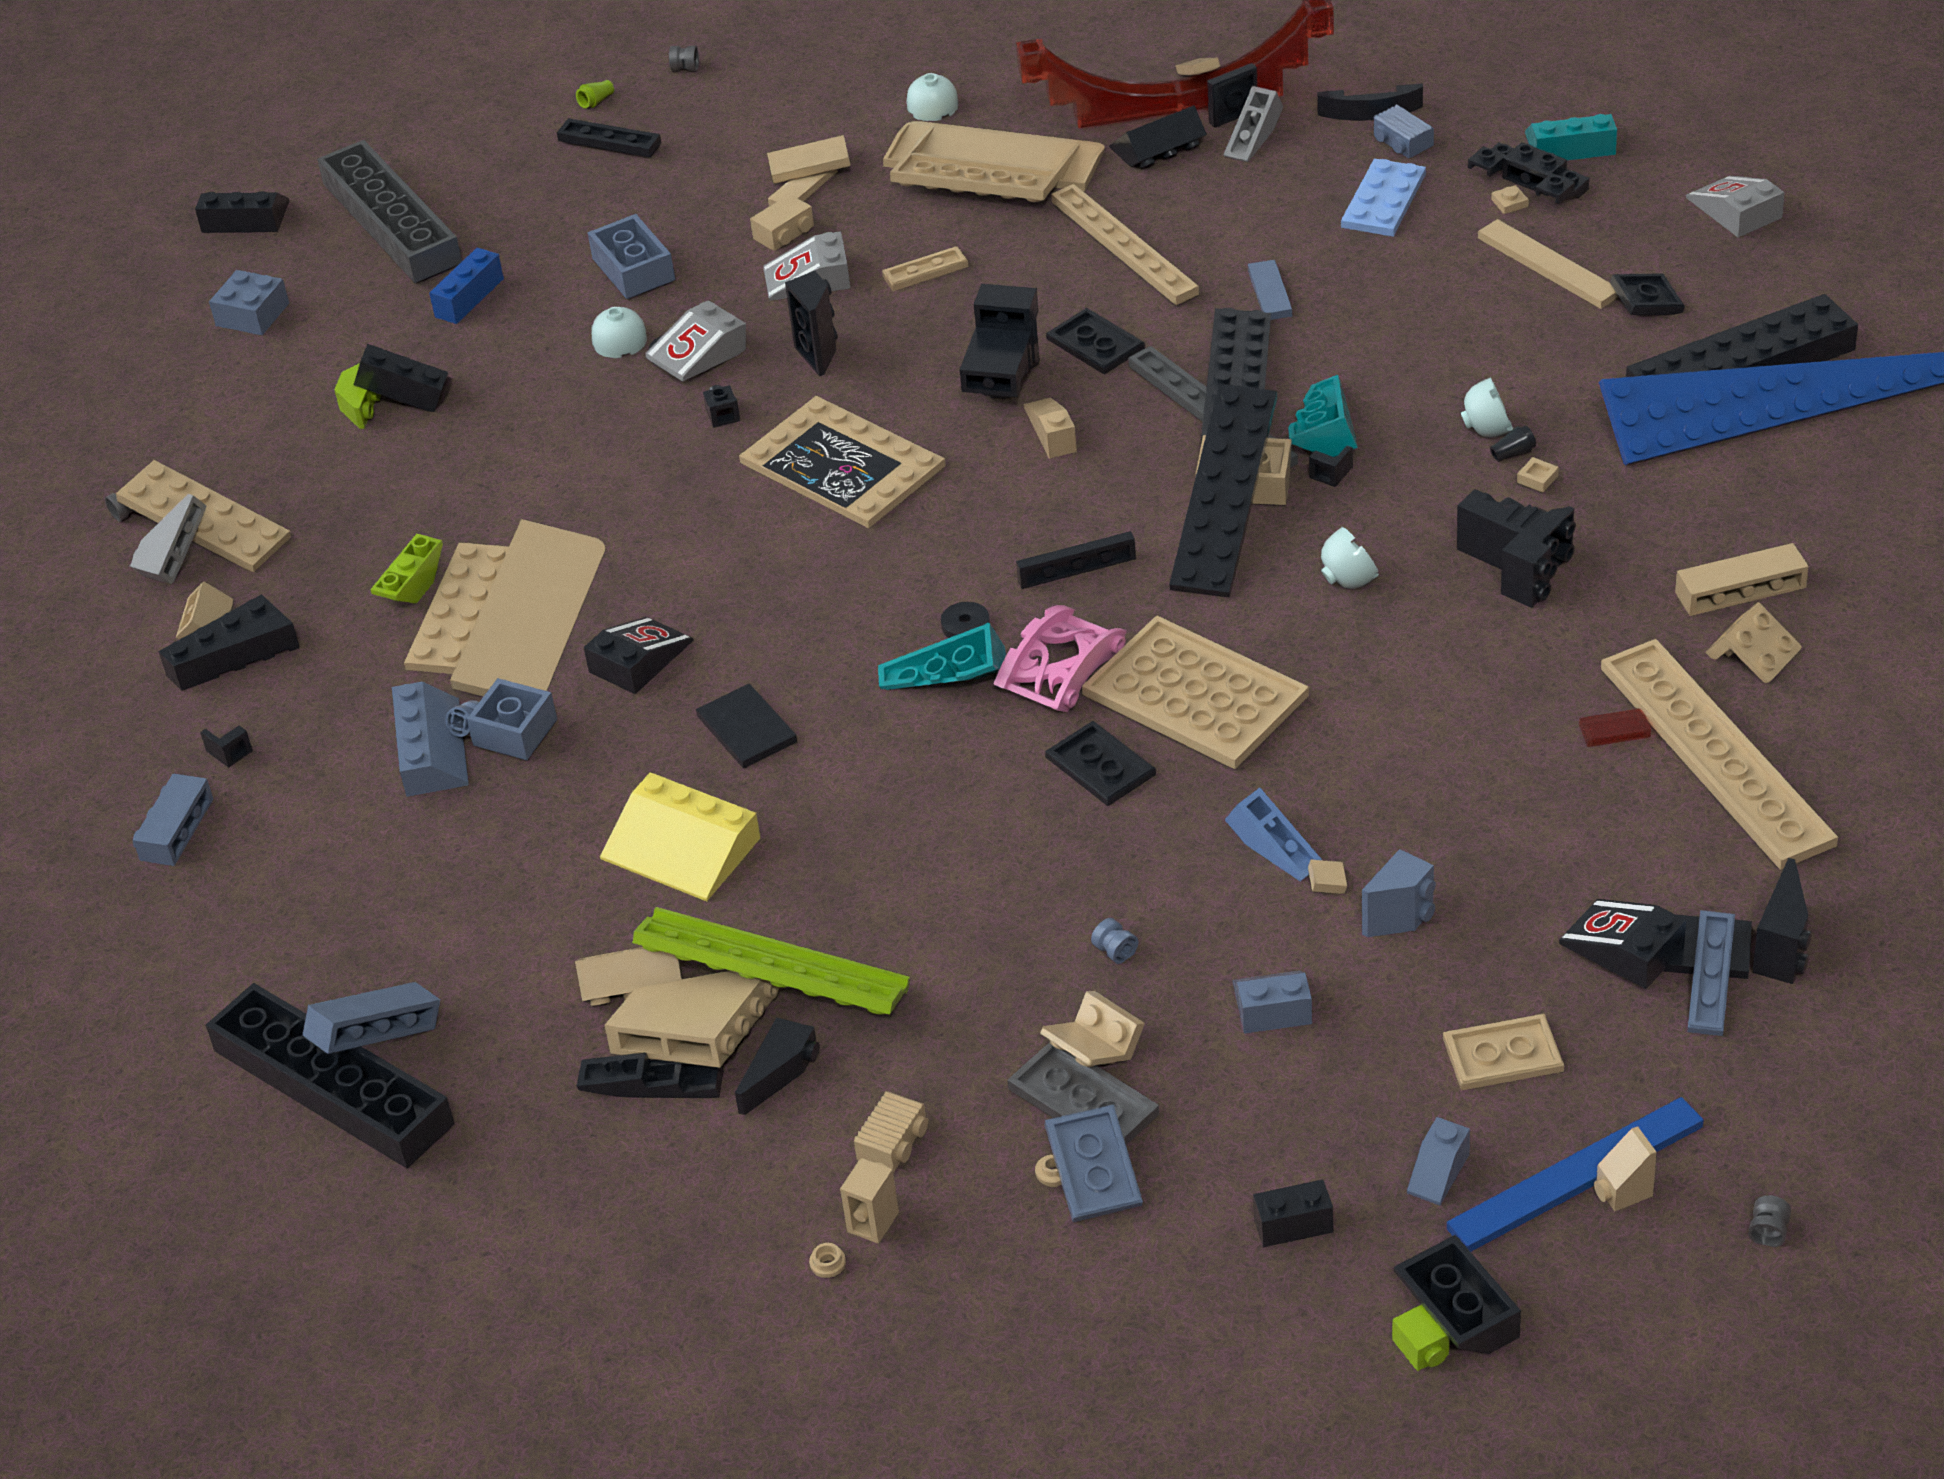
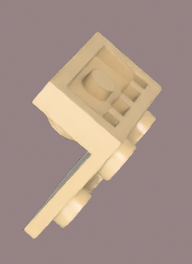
M1757 602L1742 614L1705 653L1714 660L1723 654L1729 657L1735 653L1764 683H1769L1799 652L1802 646Z
M1087 991L1075 1022L1043 1026L1040 1033L1048 1038L1050 1044L1055 1048L1068 1051L1076 1057L1075 1060L1079 1064L1086 1067H1094L1100 1064H1115V1062L1131 1060L1145 1023L1096 991Z

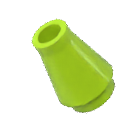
M609 80L582 84L576 91L577 102L583 108H594L606 97L614 93V86Z

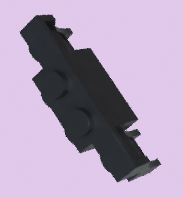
M1500 142L1492 148L1483 146L1468 159L1469 169L1478 166L1487 170V176L1489 177L1503 170V179L1533 190L1537 196L1541 194L1553 196L1557 204H1560L1569 197L1579 199L1589 190L1590 178L1567 169L1566 159L1523 142L1515 148Z

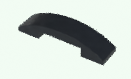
M1423 83L1397 85L1396 92L1344 96L1343 90L1317 92L1318 116L1338 120H1374L1376 115L1391 109L1392 106L1395 107L1396 104L1408 112L1423 107Z

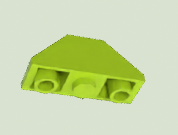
M359 364L341 373L334 390L340 411L358 428L364 429L368 419L373 418L374 404L380 400L381 395L354 386Z
M416 533L370 589L371 594L396 601L417 604L434 583L443 546L442 540Z

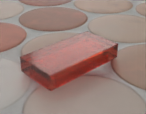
M1641 708L1579 718V727L1587 747L1651 737V728Z

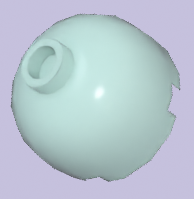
M934 73L925 74L916 79L908 89L907 110L916 119L937 121L947 114L951 116L958 109L957 91L951 81L944 76Z
M611 307L599 314L591 327L592 344L596 352L605 357L621 358L622 354H635L647 342L646 328L643 320L635 311L629 308Z
M1491 377L1472 386L1464 399L1466 411L1461 412L1467 429L1473 427L1479 435L1485 438H1496L1511 432L1513 426L1511 421L1508 420L1506 409Z
M1343 527L1332 534L1322 548L1321 560L1325 567L1321 569V572L1330 584L1337 582L1344 588H1361L1379 576L1377 574L1378 569L1362 545L1359 547L1355 542L1351 543L1355 537Z

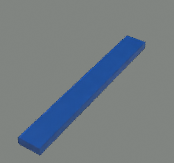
M1680 1097L1447 1221V1230L1452 1236L1456 1234L1469 1251L1472 1252L1593 1187L1594 1182L1597 1181L1598 1164L1632 1128L1638 1126L1656 1152L1701 1129L1704 1119Z

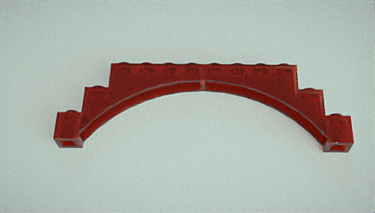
M1302 0V4L1272 36L1250 52L1218 69L1178 80L1130 82L1092 74L1056 56L1044 46L1042 38L1016 42L1018 71L1022 84L1037 83L1045 80L1050 106H1063L1073 103V112L1078 128L1171 114L1195 105L1196 109L1208 108L1207 81L1250 63L1257 67V87L1276 91L1278 96H1283V69H1296L1300 66L1308 65V38H1322L1326 35L1334 34V7L1331 0Z

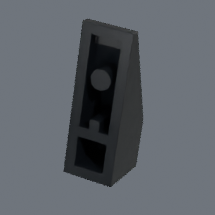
M776 1017L735 1091L739 1114L746 1115L803 1074L809 1062H815L819 1054L820 1045L816 1041L813 1026Z

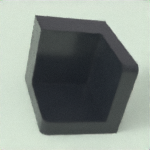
M1346 446L1336 458L1318 451H1314L1309 457L1310 478L1336 487L1353 468V447Z
M240 725L220 739L207 729L200 732L206 752L228 768L253 751L248 733Z

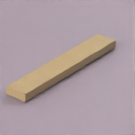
M1498 219L1478 231V239L1600 309L1619 298L1608 281Z

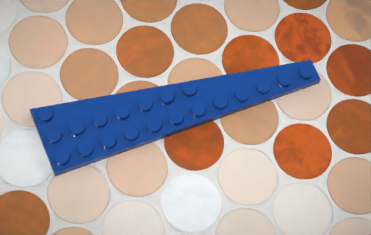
M1944 352L1601 379L1599 385L1624 465H1629L1944 384Z

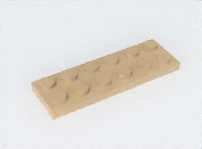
M155 460L116 493L118 502L157 523L188 494L194 495L207 507L192 541L252 572L258 569L291 538L290 530Z

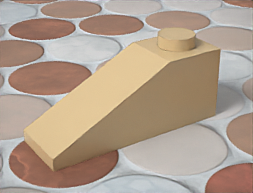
M1052 398L1024 404V409L1049 459L1077 452L1075 426L1063 406Z

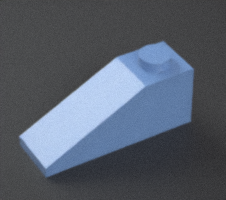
M1258 788L1237 804L1225 819L1248 847L1299 881H1302L1309 875L1308 865L1310 860H1322L1261 788Z

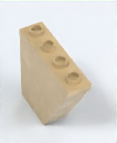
M725 971L635 988L605 1024L610 1053L626 1055L646 1052L649 1059L720 1068L734 1052V1049L743 1037L748 1034L757 1019L762 1016L770 1002L776 998L779 987L772 985L767 980L745 978L740 976L738 972Z

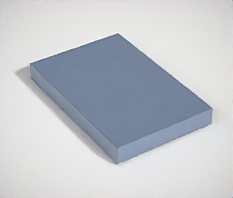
M1114 1105L1045 1120V1129L1073 1222L1142 1206L1143 1200Z

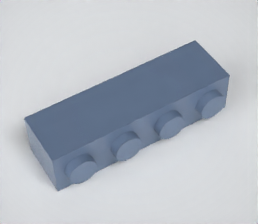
M412 982L311 1004L307 1008L303 1036L329 1054L435 1029L441 999L418 983Z

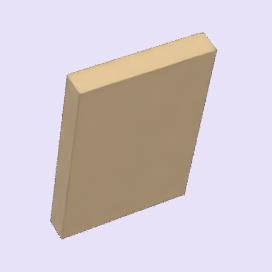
M844 135L767 153L773 183L775 184L850 166Z
M1545 1014L1443 1032V1040L1461 1091L1564 1072V1063Z

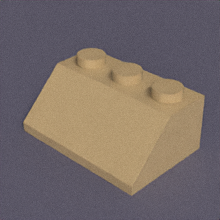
M1203 435L1197 470L1206 435ZM1268 438L1253 499L1254 504L1286 505L1290 478L1291 439Z
M643 947L580 958L575 961L582 1001L590 1000L591 1006L611 1002L610 996L623 994L624 1000H626L632 991L638 987L682 980L680 962L674 954L663 951L651 952Z

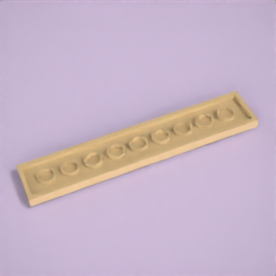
M1657 639L1601 661V670L1780 870L1784 869L1788 858L1795 859L1796 863L1837 847L1838 836Z

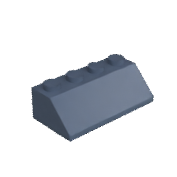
M425 682L392 687L399 769L406 797L468 786L464 738L451 734L445 724L446 713L449 709L460 705L459 698Z

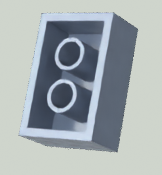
M637 214L588 232L592 259L626 299L675 280L671 253Z

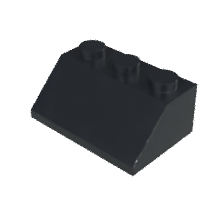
M1195 105L1128 131L1110 144L1109 147L1130 167L1139 165L1142 169L1154 164V158L1162 155L1164 160L1178 154L1177 149L1185 147L1187 151L1200 145L1199 140L1206 136L1207 133Z
M278 192L201 193L195 211L202 233L278 232L290 200Z
M812 271L785 282L794 348L819 376L825 374L836 352L835 340L838 339V335L832 321L835 313L829 299V295L832 294L830 284L826 279H822L816 271Z
M367 344L358 367L354 386L428 412H435L449 373L380 347Z
M1456 1234L1394 1267L1395 1274L1458 1349L1490 1354L1520 1338L1521 1310Z

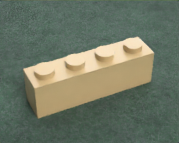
M1794 543L1679 570L1676 575L1675 593L1689 616L1806 588L1809 566Z

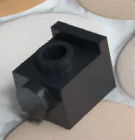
M714 385L709 390L703 391L705 408L713 428L740 421L738 402L730 385L724 387ZM730 408V414L717 417L716 411Z

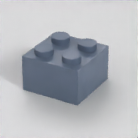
M236 270L211 298L209 304L216 326L263 335L288 306L289 300L283 279Z
M497 678L468 716L467 722L473 746L528 760L556 722L557 715L551 692Z

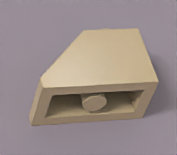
M1638 1126L1632 1128L1603 1158L1597 1167V1181L1594 1182L1596 1194L1602 1202L1607 1201L1614 1212L1653 1196L1657 1152Z

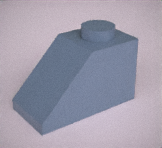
M1436 1117L1422 1141L1407 1194L1441 1205L1469 1156V1128Z

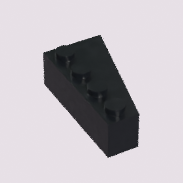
M261 594L158 652L166 676L183 691L219 678L221 673L244 669L246 664L260 659L266 661L274 658L276 653L287 649L291 652L299 649L300 646L293 623Z

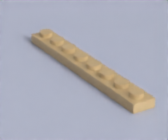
M1072 184L1051 194L1052 203L1175 305L1199 295V287L1196 283L1076 185Z

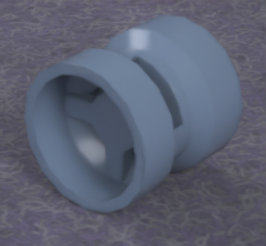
M471 700L449 709L445 716V724L451 734L456 737L470 734L467 718L479 703L478 701Z
M1107 918L1100 922L1091 937L1092 944L1100 951H1107V956L1116 964H1121L1133 956L1139 943L1138 938L1130 931H1123L1122 925L1114 918Z

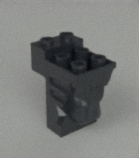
M981 283L973 304L976 328L959 369L961 390L965 393L982 394L998 399L1018 397L1021 391L1022 378L1031 368L1039 365L1040 362L1036 321L1039 312L1037 288Z
M1474 489L1457 505V550L1501 569V594L1533 608L1540 600L1544 601L1547 599L1551 591L1550 579L1555 575L1557 568L1563 562L1570 561L1574 554L1575 508L1568 506L1547 511L1542 508L1532 507L1530 504L1525 507L1510 497L1497 502L1490 494Z

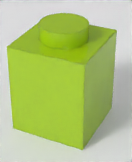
M1422 1305L1393 1319L1392 1340L1417 1371L1427 1366H1438L1449 1355V1337Z

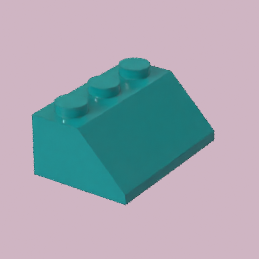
M1598 114L1582 118L1572 117L1557 121L1547 120L1541 123H1532L1525 130V135L1530 145L1566 160L1616 155L1617 127L1612 114Z

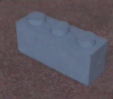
M172 774L167 784L162 787L160 796L154 806L148 810L147 817L140 829L134 834L133 846L136 848L140 861L175 866L213 801L206 778Z

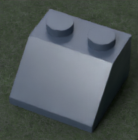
M1399 849L1362 889V935L1373 937L1415 931L1423 921L1428 922L1435 911V904H1433V892L1436 886L1434 881V865Z
M1299 970L1232 980L1244 1033L1312 1024V998L1305 972Z

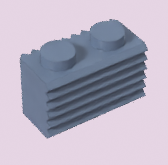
M1397 104L1395 107L1392 106L1391 109H1387V111H1383V113H1379V115L1374 117L1375 138L1379 142H1385L1396 153H1401L1407 158H1411L1434 146V128Z

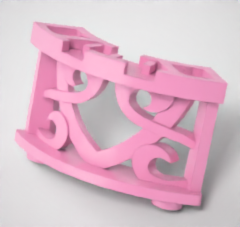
M1065 605L1052 606L1045 610V616L1042 619L1035 617L1021 632V637L1024 639L1017 649L1010 648L998 671L994 685L1008 689L1057 711L1068 712L1075 706L1082 685L1095 669L1110 660L1125 646L1126 630L1122 628L1108 630L1073 616L1075 609ZM1076 641L1079 648L1078 655L1049 664V653L1046 647L1048 643L1058 644ZM1036 656L1042 657L1040 666H1038V658L1034 659ZM1048 679L1049 690L1052 694L1054 686L1059 683L1062 684L1055 700L1040 694L1043 681ZM1035 682V692L1019 686L1020 683Z

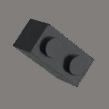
M1324 1179L1253 1194L1254 1221L1263 1248L1334 1233L1333 1205Z

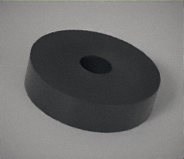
M975 602L953 604L945 609L941 615L942 632L948 638L990 623L987 609Z

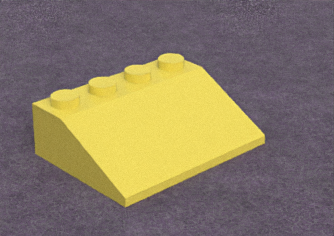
M650 772L631 793L600 855V859L708 901L760 840L757 815L753 811Z

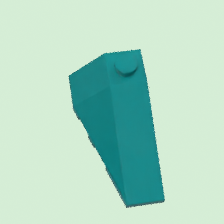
M1339 375L1312 384L1303 399L1305 407L1296 412L1297 421L1291 423L1288 427L1289 439L1292 440V444L1332 457L1338 456L1346 446L1353 447V449L1358 448Z
M987 623L878 665L880 689L889 690L979 679L999 671L1006 657L1005 646L991 624Z

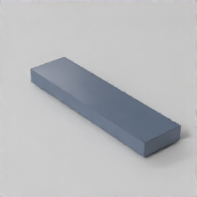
M1700 910L1687 1032L1723 1036L1735 914Z

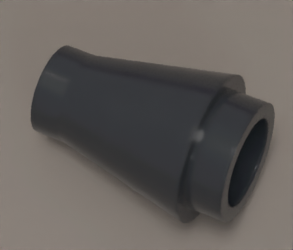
M1517 426L1500 441L1491 446L1490 452L1500 462L1504 459L1530 453L1532 448L1536 447V439L1528 426Z

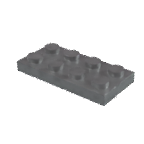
M1050 1042L1007 1080L1009 1090L1052 1118L1114 1105L1126 1145L1159 1115L1158 1104L1098 1066L1086 1067L1079 1064L1075 1060L1076 1057L1068 1051L1055 1048Z

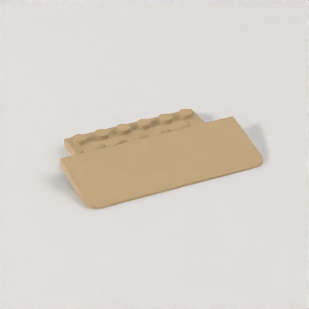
M913 121L906 123L897 133L883 158V167L893 168L890 171L891 182H898L902 186L922 185L927 189L946 188L957 193L970 191L981 196L994 194L1001 195L1005 199L1019 197L1026 198L1030 202H1039L1044 200L1053 188L1063 189L1074 184L1082 191H1085L1105 151V146L1101 143Z
M521 519L509 547L459 543L405 659L404 665L406 670L452 674L450 679L452 689L483 697L497 678L547 691L605 552L604 543L591 536Z

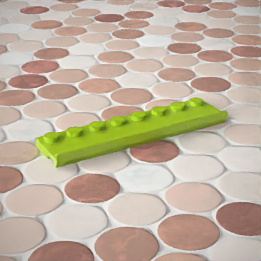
M659 907L654 909L652 917L647 916L634 930L632 943L641 945L644 949L651 952L663 951L674 954L680 960H695L706 963L712 969L735 971L742 977L750 979L760 978L770 981L772 985L777 987L789 986L802 990L803 993L809 996H825L835 999L841 1005H857L867 1008L869 1012L874 1014L886 1013L890 1015L904 993L908 992L910 983L909 976Z

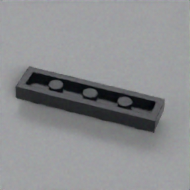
M568 118L557 131L558 141L645 157H651L662 143L660 134Z
M1129 531L1016 561L1018 583L1021 589L1135 560V538L1132 532Z

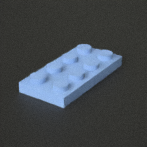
M1374 158L1341 219V228L1394 237L1426 175V167L1417 166L1412 163L1405 164Z

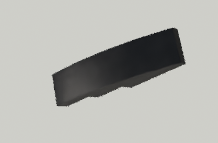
M643 1052L583 1059L576 1086L579 1091L626 1098H719L724 1070L722 1066L720 1068L703 1065L687 1066L686 1063L650 1061L647 1053Z

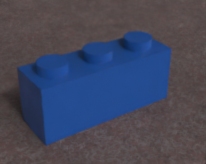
M476 248L430 291L429 294L435 318L457 324L504 279L499 254Z

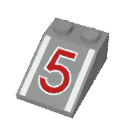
M1728 176L1687 194L1686 198L1735 236L1740 237L1781 219L1785 192L1767 179Z
M841 231L814 235L763 266L769 301L787 298L785 282L812 271H816L822 279H826L829 282L831 291L850 288Z
M708 300L687 310L646 352V358L681 381H685L745 351L746 323Z

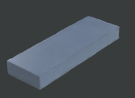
M1269 260L1248 264V273L1261 311L1271 313V320L1292 317V308L1276 261Z

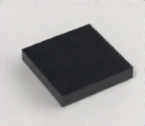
M1253 63L1207 81L1209 124L1213 127H1219L1239 118L1252 86L1257 87V67Z
M1663 273L1613 274L1610 284L1630 315H1675L1684 311L1685 305Z

